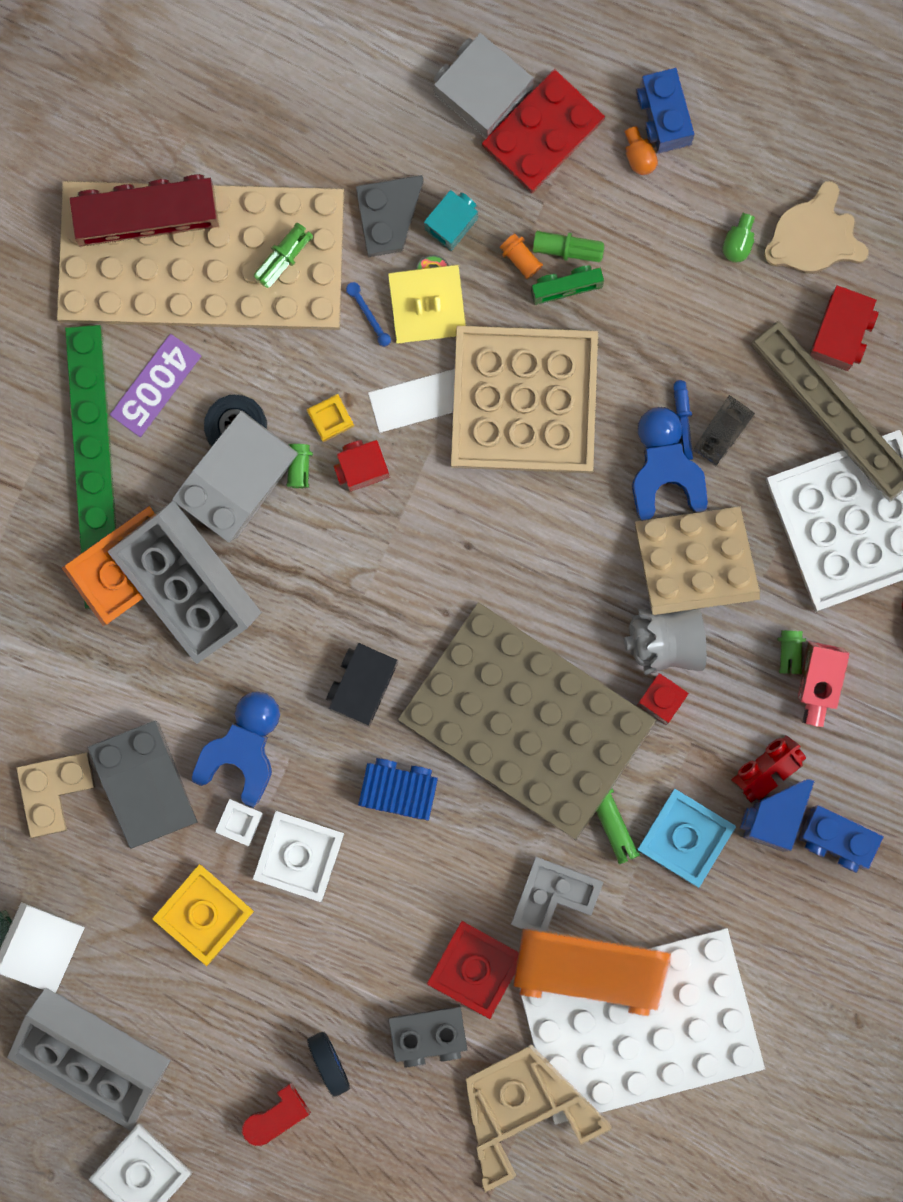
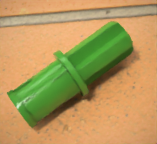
M296 222L279 245L271 247L273 252L254 273V278L259 284L266 288L271 287L288 265L293 266L295 264L294 258L313 239V235L309 231L307 233L304 232L306 230L304 226Z
M537 230L533 245V253L562 256L564 261H568L569 258L601 262L605 249L602 241L572 237V233H568L565 236L541 232L540 230Z

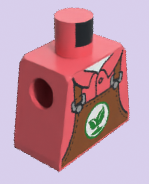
M808 641L798 691V699L806 703L802 723L823 727L827 708L837 709L850 654L844 648ZM826 682V689L823 693H814L817 683Z

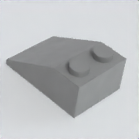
M240 411L194 468L172 500L230 543L239 537L299 453L245 412Z

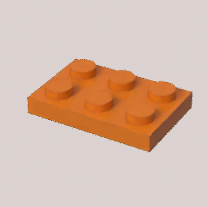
M150 506L62 567L65 574L103 626L144 598L109 555L108 551L155 514Z

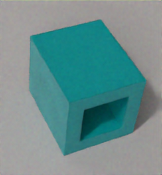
M450 190L424 221V230L452 252L478 220V211L475 209L477 205L466 194L461 192L457 195Z

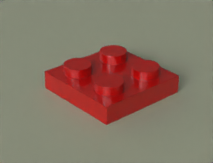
M461 921L427 985L484 1017L491 1019L516 973L519 952Z

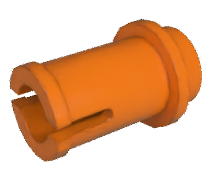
M513 234L499 248L503 251L502 256L504 258L508 257L524 275V278L528 280L543 267V264L539 262L523 243L525 239Z

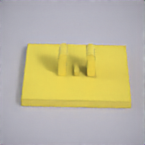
M459 265L388 273L397 344L455 337L457 326H466Z

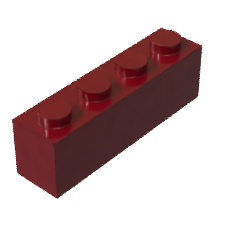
M201 174L186 176L182 182L169 183V180L166 179L154 180L149 182L147 187L134 188V185L131 184L118 185L113 188L112 192L99 193V190L95 189L83 190L78 192L77 197H70L74 235L79 247L219 227L211 177L205 178Z

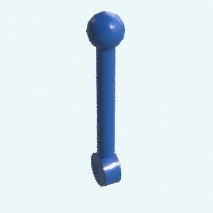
M355 282L349 283L346 287L347 294L350 297H354L378 336V344L388 346L391 342V337L383 332L360 295V286Z

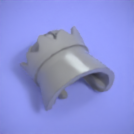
M700 608L652 615L651 609H638L639 614L632 617L629 625L630 636L624 637V645L626 651L631 650V654L636 662L644 666L645 675L659 670H666L668 667L703 671L705 669L707 647Z

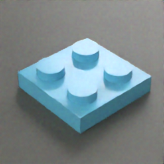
M673 789L637 851L699 888L736 826L677 789Z

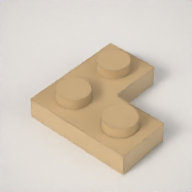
M87 752L16 768L30 838L67 831L61 795L95 788L89 754Z

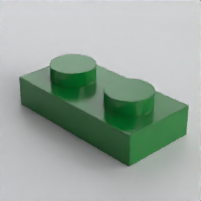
M586 265L571 270L572 275L558 278L557 274L538 278L537 284H533L531 289L534 305L603 288L604 278L601 267L592 269L591 265Z

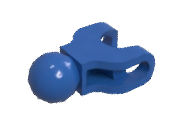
M655 407L648 410L641 416L637 432L640 441L648 448L644 450L645 463L643 468L637 472L632 482L637 516L641 521L650 520L654 516L656 511L655 494L659 487L665 483L677 484L684 490L688 506L691 510L695 512L705 511L708 505L705 475L695 462L688 460L684 455L682 443L678 444L682 436L680 418L674 411L666 407Z
M256 691L246 694L239 700L235 709L236 723L231 725L228 734L223 738L209 742L201 750L192 774L193 783L199 786L208 784L220 765L225 763L234 764L242 770L245 777L244 789L241 795L242 802L251 808H254L259 803L272 775L271 763L265 753V745L268 740L266 735L274 731L280 718L279 705L273 697L267 693Z

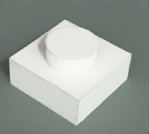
M229 799L215 832L250 846L263 813Z

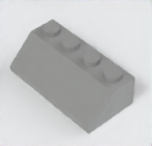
M174 500L143 522L108 551L109 555L196 664L246 630L262 613Z
M48 988L44 989L26 1014L7 1057L9 1060L130 1131L134 1128L171 1061L156 1050L143 1045L125 1032L114 1028L96 1015L85 1011Z

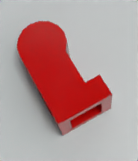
M292 1082L277 1092L282 1101L265 1112L251 1114L245 1120L242 1134L249 1144L254 1146L265 1145L310 1115L311 1111Z

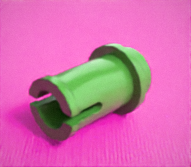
M288 444L299 454L288 468L286 487L309 488V457L313 456V452H310V445Z
M781 630V638H777V641H781L779 673L790 674V659H792L791 674H802V642H806V638H803V631Z

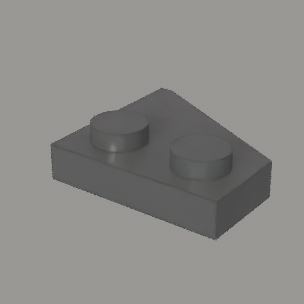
M423 175L356 186L368 257L403 252L419 194L424 184Z

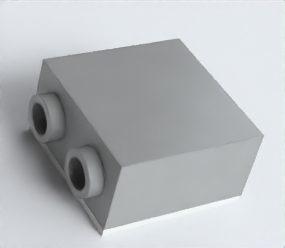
M480 33L474 40L468 38L457 51L459 57L451 66L445 64L434 77L436 82L434 84V95L484 138H487L533 89L534 77Z

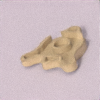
M824 182L811 201L797 204L781 216L776 225L773 239L764 251L765 260L770 265L792 267L798 271L805 272V274H814L826 270L837 262L848 261L859 264L867 259L868 248L853 236L854 217L849 213L837 215L834 212L839 195V187L834 182Z

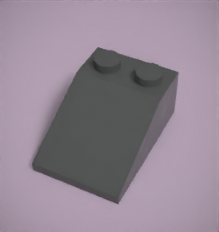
M154 720L88 747L100 781L130 849L198 823L159 722Z

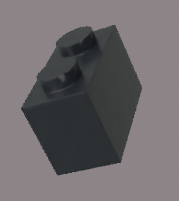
M361 643L357 644L355 650L349 648L341 664V668L346 669L341 682H333L326 698L327 701L331 702L330 711L370 728L396 670L398 660Z

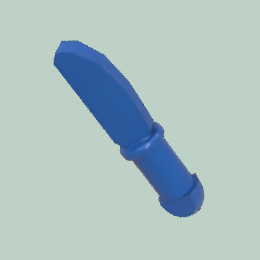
M677 380L673 384L676 415L682 423L684 455L688 460H693L688 418L692 416V412L690 411L687 384L683 380Z

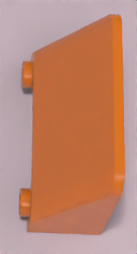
M523 928L513 986L521 988L520 995L541 998L543 991L629 1006L628 1013L649 1016L650 1009L658 1010L671 953Z

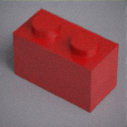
M836 285L809 355L815 360L845 371H849L853 363L860 364L867 344L861 343L866 330L872 332L879 314L878 311L873 310L877 299Z

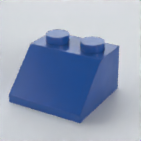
M810 779L803 780L755 803L753 807L746 808L740 824V828L745 830L743 838L782 852L791 851L815 781Z

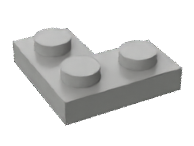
M535 857L511 925L521 929L547 932L557 903L591 916L603 881Z

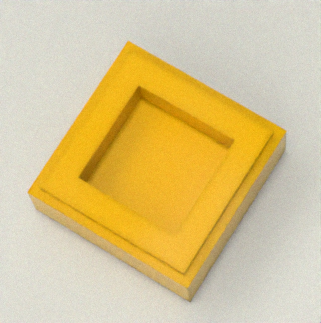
M338 394L307 409V413L322 442L354 427Z

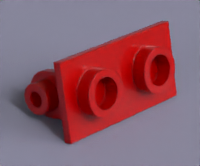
M785 735L783 738L772 741L767 746L766 752L755 761L745 763L739 769L738 774L731 780L743 790V795L750 803L755 800L760 801L778 786L771 777L772 774L776 772L785 781L803 766L802 762L807 757L799 749L801 746Z

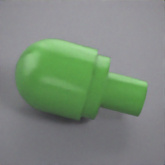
M742 213L737 227L732 226L728 230L723 244V253L729 261L739 263L748 258L755 241L753 239L755 234L751 232L755 220L754 216Z

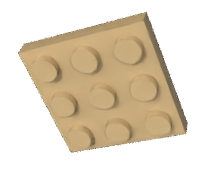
M741 507L635 522V531L652 615L760 600L759 585Z

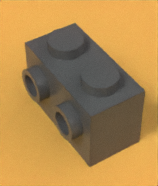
M461 1006L389 1017L395 1062L403 1061L404 1068L426 1064L425 1057L439 1055L440 1062L460 1059L461 1052L468 1051Z

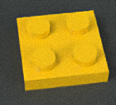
M199 864L152 919L205 966H208L255 911L204 866Z

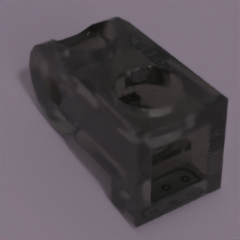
M729 395L697 442L693 451L717 467L733 444H736L743 432L755 418V412Z

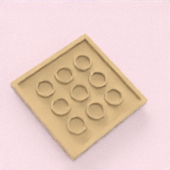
M457 326L451 468L593 473L598 331Z

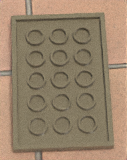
M479 602L398 719L399 722L574 840H577L657 722L655 718Z

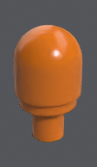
M637 126L625 130L624 132L629 142V146L625 147L627 151L625 154L632 170L639 175L652 173L658 163L652 143L649 142L648 138L642 139Z

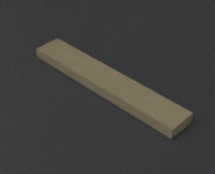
M778 320L751 342L753 349L883 496L891 502L903 492L902 458Z

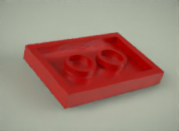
M554 69L482 142V147L533 194L605 120V116Z

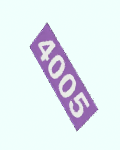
M170 334L110 413V416L141 438L201 358V355Z

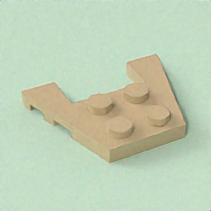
M532 1045L466 1078L473 1125H475L478 1142V1159L481 1161L482 1184L485 1192L517 1176L500 1141L560 1111H564L580 1144L612 1128L610 1123Z

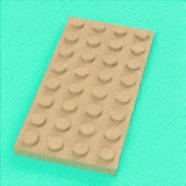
M63 181L57 321L59 323L340 330L344 189L214 186L219 227L79 247L74 235L70 197H77L78 192L83 190L95 189L99 190V193L112 192L113 188L118 185L131 184L134 185V188L147 187L148 184ZM296 222L306 228L304 232L307 233L309 231L313 235V239L294 258L295 264L293 266L288 265L271 287L266 288L254 278V273L273 252L271 247L273 245L278 246Z

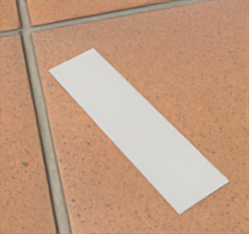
M455 369L368 392L379 433L453 413Z

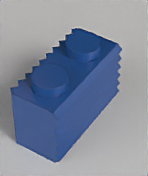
M376 758L375 764L367 763L358 806L429 821L438 778L431 777V769L411 765L410 772L396 769L397 762Z

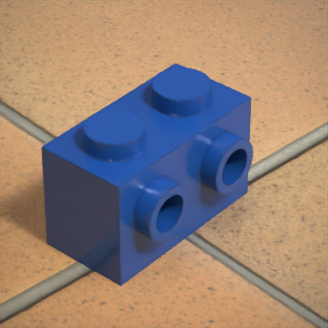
M677 68L642 76L640 88L636 89L640 109H646L649 121L645 122L649 142H655L658 154L692 145L695 134Z
M816 805L812 807L798 839L806 842L804 847L806 850L821 857H824L827 852L839 858L838 865L857 873L859 868L862 870L870 868L884 836Z

